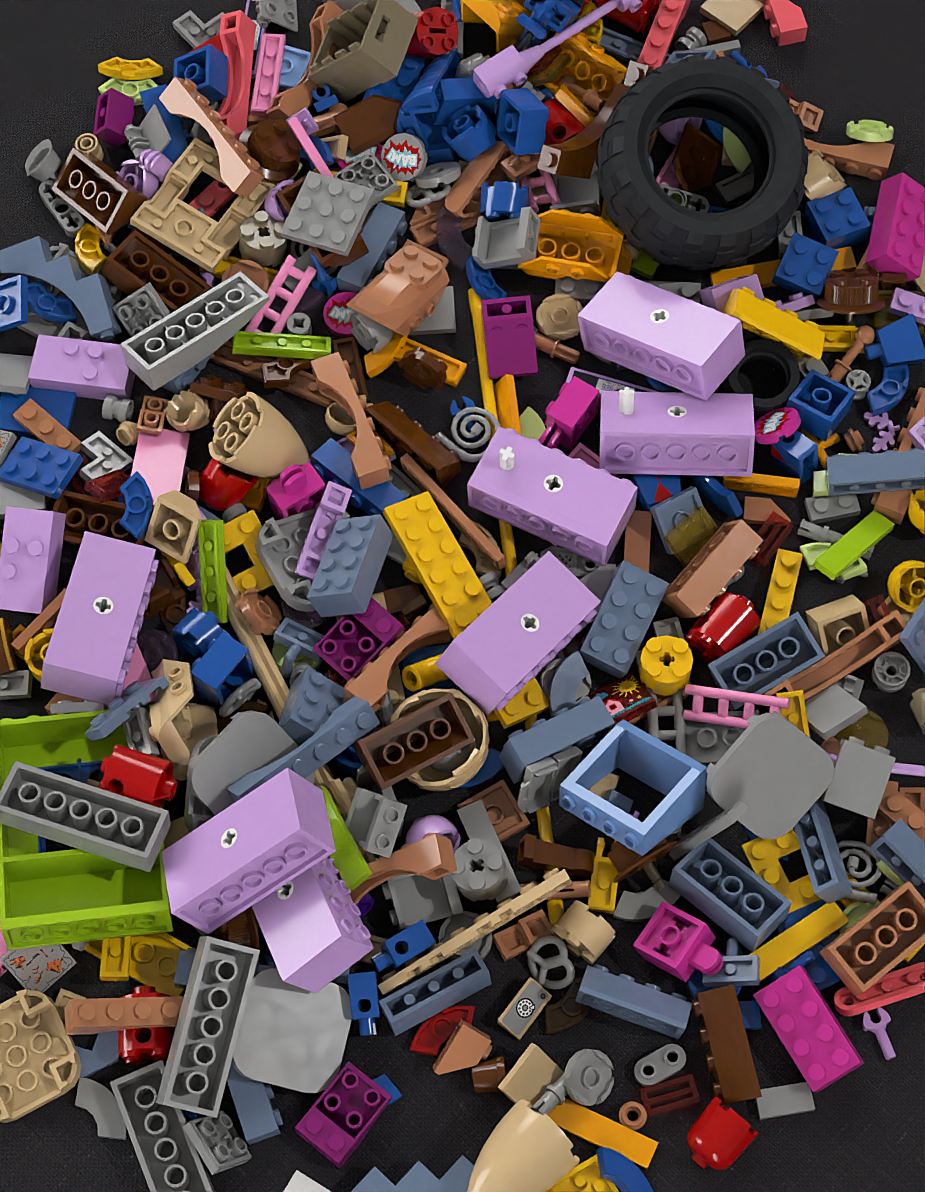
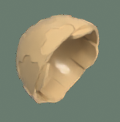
M453 688L423 690L403 701L391 716L390 723L442 695L452 693L476 740L469 744L471 749L468 760L457 769L443 772L427 766L406 777L408 781L424 790L447 791L464 785L478 773L488 755V722L484 712L465 694Z

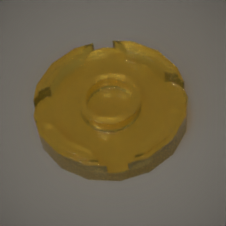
M868 711V714L858 719L857 722L835 735V739L840 742L841 739L849 740L850 736L865 741V747L874 750L875 745L886 748L889 733L882 718L872 711Z

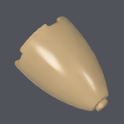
M247 392L245 396L239 399L236 397L232 398L220 411L212 426L216 431L213 442L208 444L211 456L230 468L243 473L276 479L280 477V474L286 468L295 464L304 465L310 462L306 447L290 422L271 404L253 392Z
M520 1099L505 1114L484 1144L473 1168L467 1192H545L565 1177L580 1162V1158L576 1155L573 1156L570 1150L574 1145L548 1115H542L537 1111L534 1112L530 1109L532 1105L529 1101Z

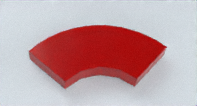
M461 1005L449 1007L426 1020L415 1034L410 1051L437 1057L441 1047L449 1040L461 1019L472 1025L475 1006Z

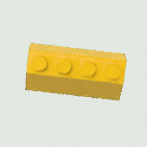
M746 287L732 289L722 313L736 317L741 320L742 328L765 340L782 344L792 354L804 360H820L825 333L819 330L820 326L809 320L803 322L797 319V313L788 309L782 311L776 308L777 303L770 299H758L754 296L755 292Z

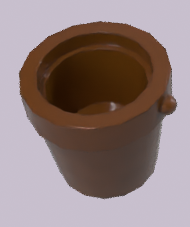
M505 1055L472 1066V1077L476 1093H503L498 1086L509 1073Z

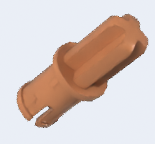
M538 332L535 334L536 349L546 352L551 358L556 356L571 364H576L580 356L579 351L561 344L560 340L555 341Z

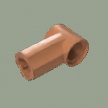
M338 103L331 106L328 113L313 117L319 129L310 135L317 138L333 132L342 135L333 116L348 109L347 106Z

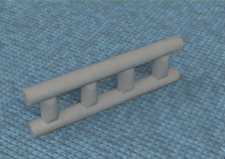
M645 685L646 698L651 697L646 702L648 733L660 741L675 740L676 750L687 755L682 689L678 690V693L672 695L673 706H657L656 694ZM658 716H674L675 730H659Z

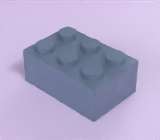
M307 666L291 684L278 725L298 746L302 745L325 724L334 710L344 704V687Z

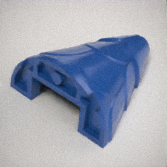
M457 48L450 50L446 54L436 56L425 68L414 89L403 102L397 118L398 134L408 133L418 137L425 146L428 158L427 163L430 164L448 161L457 162L458 154L442 136V127H447L448 124L434 125L431 113L438 111L439 104L435 90L441 79L455 78L457 65L461 62Z

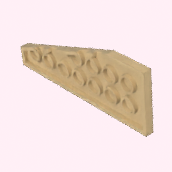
M558 868L553 869L543 876L545 881L537 886L533 882L519 890L521 895L514 900L509 898L497 906L498 910L491 914L486 912L473 920L475 924L468 929L461 927L449 934L451 937L449 941L444 944L439 942L428 949L430 953L422 958L418 955L405 963L406 968L397 973L396 970H393L381 977L383 982L378 985L383 995L391 993L572 884L565 869L559 871Z

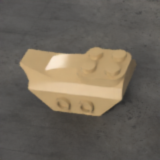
M162 659L160 665L151 672L153 678L164 676L170 684L163 690L158 689L156 691L155 704L150 705V711L147 712L148 719L152 725L149 727V733L154 742L158 741L160 743V750L165 760L173 762V765L179 763L186 766L189 763L191 751L198 741L205 737L219 735L216 712L213 706L189 702L194 696L189 663Z

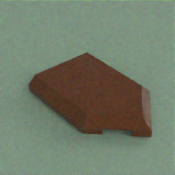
M374 94L333 116L342 135L349 137L348 146L354 156L397 134V118L403 101Z
M688 122L683 129L672 163L681 189L691 192L711 185L723 147Z

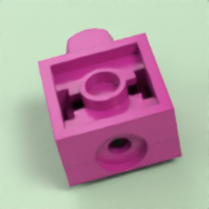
M576 376L569 383L565 382L559 391L560 396L558 399L551 401L546 408V430L538 441L550 449L557 448L560 443L572 450L598 414L600 390Z
M310 462L304 465H292L286 468L279 478L274 479L266 487L271 509L279 520L314 509L316 504L320 502L326 484Z
M662 901L633 944L644 960L684 982H687L695 969L706 975L713 976L723 966L721 954L711 946L716 937L707 924Z

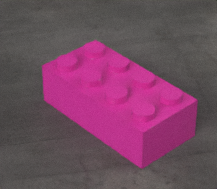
M902 172L881 181L865 263L881 274H907V282L920 277L925 254V188Z
M799 965L753 994L813 1092L818 1093L864 1064L804 967Z

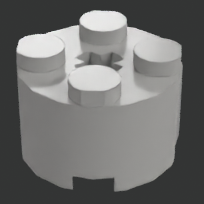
M474 838L456 849L454 857L457 871L452 872L451 875L458 890L464 897L477 902V900H492L503 892L508 882V870L501 852L495 845L485 840Z

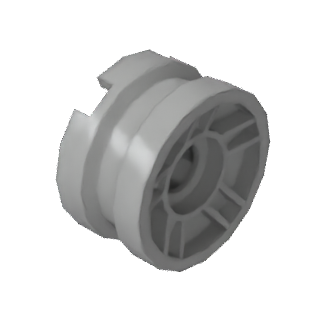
M890 651L881 654L876 659L872 668V681L883 692L899 691L904 687L910 675L909 661L898 652ZM889 668L895 675H888L887 669Z

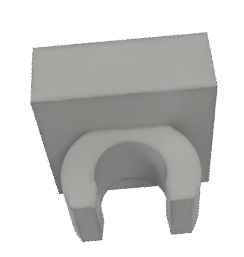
M847 674L846 677L836 682V684L858 700L864 680Z

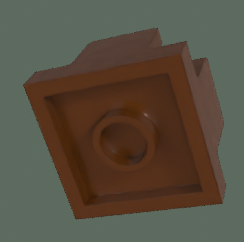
M163 555L155 558V560H159L153 589L151 588L150 599L147 610H145L143 615V621L160 613L162 608L165 610L169 606L180 602L181 598L186 596L174 571Z

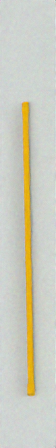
M471 288L468 290V297L473 318L484 409L488 410L498 420L493 379H489L481 312L482 299ZM485 416V419L488 420L491 426V434L488 439L490 443L495 434V425ZM498 519L502 551L506 561L505 574L507 577L517 567L513 530L511 524ZM537 715L524 720L526 731L531 729V725L538 721ZM549 806L536 811L540 840L554 843ZM561 899L547 901L549 923L552 928L564 914L563 901Z

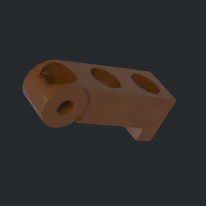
M525 834L519 841L516 865L552 871L555 868H558L559 871L565 869L566 873L571 876H591L593 874L595 854L590 850L575 849L536 839L537 836Z

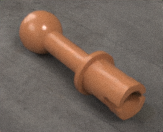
M570 75L561 76L557 82L558 87L561 84L564 85L571 93L582 99V104L585 107H591L597 112L601 111L607 99L598 95L596 90L588 89L586 91L576 85L575 79Z
M861 326L856 330L855 342L841 361L838 359L834 361L835 366L827 377L841 383L847 373L852 371L849 367L863 346L871 344L875 338V332L870 326Z

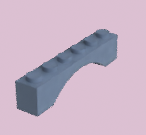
M354 696L334 710L325 724L298 748L279 760L246 774L226 790L235 803L287 767L305 779L380 724L369 702Z

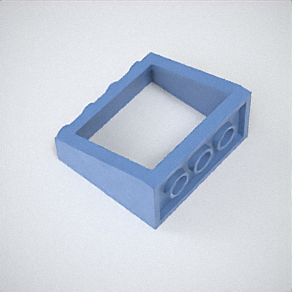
M622 720L614 726L560 784L559 806L643 856L703 809L707 778L705 770L707 767L629 722ZM616 768H620L666 795V797L641 822L588 789Z

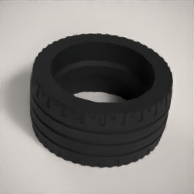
M758 339L745 343V356L723 381L725 393L748 394L740 386L737 375L743 364L753 360L771 362L780 369L786 382L784 390L774 398L760 399L753 397L754 418L759 419L773 410L786 407L788 398L799 386L800 370L798 362L790 350L778 342Z

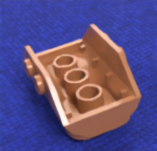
M408 245L385 262L384 270L372 282L364 286L346 305L385 327L407 336L411 331L418 329L423 320L433 315L450 280L446 269L438 258L415 246Z

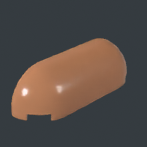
M496 142L493 148L484 150L481 154L477 155L454 183L449 194L445 197V207L453 215L460 218L476 216L480 212L481 184L488 183V187H494V182H501L506 176V173L500 169L501 162L508 158L507 152H510L509 147L504 142Z

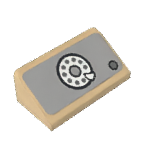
M530 977L498 1018V1025L520 1040L550 1001L552 995Z

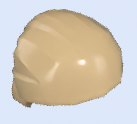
M366 395L358 396V398L363 397L366 408L373 405L372 403H366ZM336 402L329 405L325 413V420L332 432L347 436L357 429L351 416L342 406Z

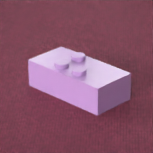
M38 335L28 379L32 388L75 392L77 397L105 400L109 394L117 396L118 400H123L124 398L130 399L136 374L126 365L120 344Z
M6 506L0 553V609L40 614L56 598L66 514Z

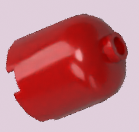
M212 457L199 477V497L207 508L225 512L228 508L243 500L257 483L259 477L230 468Z
M716 1096L689 1130L687 1143L694 1153L691 1158L703 1169L708 1165L715 1170H723L732 1165L759 1133L752 1128L749 1130L751 1125L732 1108L728 1109L723 1104L720 1107L719 1105L722 1103V1100Z

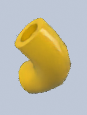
M442 654L405 667L402 671V681L405 687L410 691H417L450 679L435 664Z

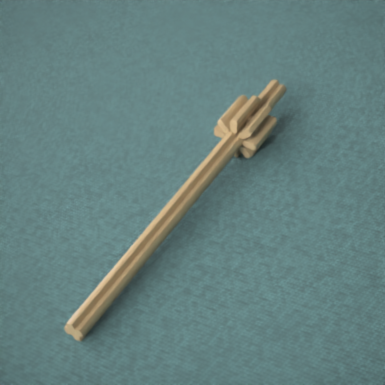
M226 567L228 619L240 643L248 648L255 673L280 720L289 694V688L262 635H256L251 631L248 620L236 608L235 603L239 600L241 594ZM326 763L315 771L313 785L318 788L324 787L327 789L345 822L358 786L355 780L350 777L345 778L343 781L340 778L334 779ZM357 845L366 863L376 861L373 853Z

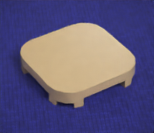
M24 989L16 992L17 995L0 1004V1123L17 1120L67 1093L75 1086L80 1077L82 1067L80 1056L71 1035H66L65 1022L52 998L39 991Z

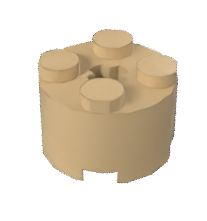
M817 149L808 155V169L804 181V187L806 188L804 193L811 201L840 191L847 186L836 168L826 160H822L824 155Z
M575 900L553 926L551 933L565 940L568 943L567 950L578 958L581 955L584 960L593 964L615 938L614 934L616 932L603 917H597L587 911L589 906Z

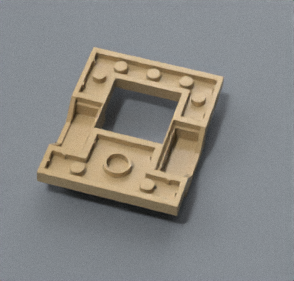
M194 138L170 168L160 189L151 200L144 201L131 217L130 224L213 273L220 262L226 260L240 241V226L244 220L261 210L268 191L275 185L268 180L262 179L248 197L239 195L219 222L213 220L182 201L188 194L190 185L201 171L227 185L221 178L217 150Z

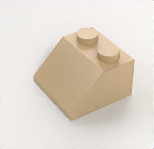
M177 490L159 495L144 540L182 563H188L202 520L196 501Z
M853 594L805 611L810 632L825 657L870 627L865 605Z

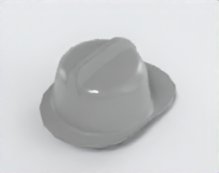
M49 139L40 142L32 150L25 163L27 176L31 175L41 182L49 178L56 180L58 177L57 169L61 164V159L53 150Z

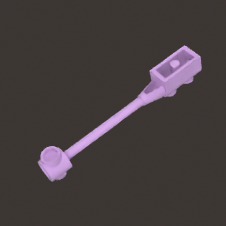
M610 0L541 45L531 47L522 52H518L511 45L473 69V81L487 98L494 95L499 99L501 98V91L508 90L506 87L511 83H514L516 86L522 85L527 80L525 74L546 52L615 8L621 12L629 9L633 13L642 6L641 0Z

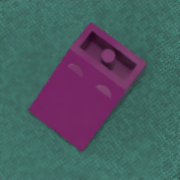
M530 295L481 300L489 379L502 378L505 374L513 375V377L538 374Z
M371 597L365 613L343 615L317 643L313 650L349 681L353 677L356 679L367 663L375 662L378 659L379 653L386 646L390 648L397 636L402 631L407 632V630Z
M348 1062L296 1125V1133L340 1169L364 1139L392 1096Z

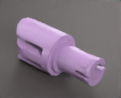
M153 149L144 150L140 155V162L145 169L156 175L159 182H163L174 164L161 152L154 151Z

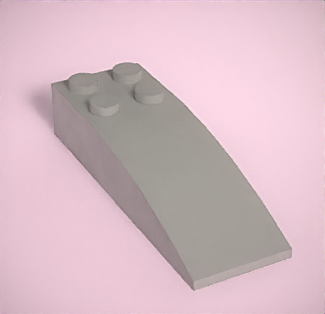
M240 271L121 343L125 363L155 391L216 351L247 324L270 298Z

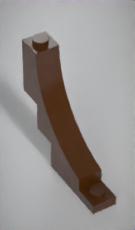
M630 60L624 84H615L611 95L593 121L583 131L567 141L559 144L543 145L537 169L555 175L590 179L598 152L599 141L613 108L623 93L631 85L644 78L654 67Z

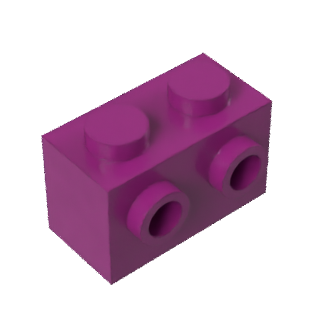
M113 88L98 96L93 132L97 139L115 148L128 141L124 131L127 125L132 124L134 99Z

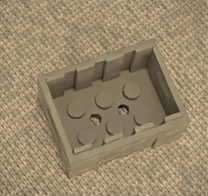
M366 0L364 3L361 2L355 5L353 9L346 10L339 17H334L327 21L328 27L314 62L308 68L310 72L307 78L323 89V85H328L330 94L335 93L336 98L340 102L345 103L355 98L358 94L397 77L417 26L418 18L394 0ZM331 45L337 48L334 58L331 56L327 57Z

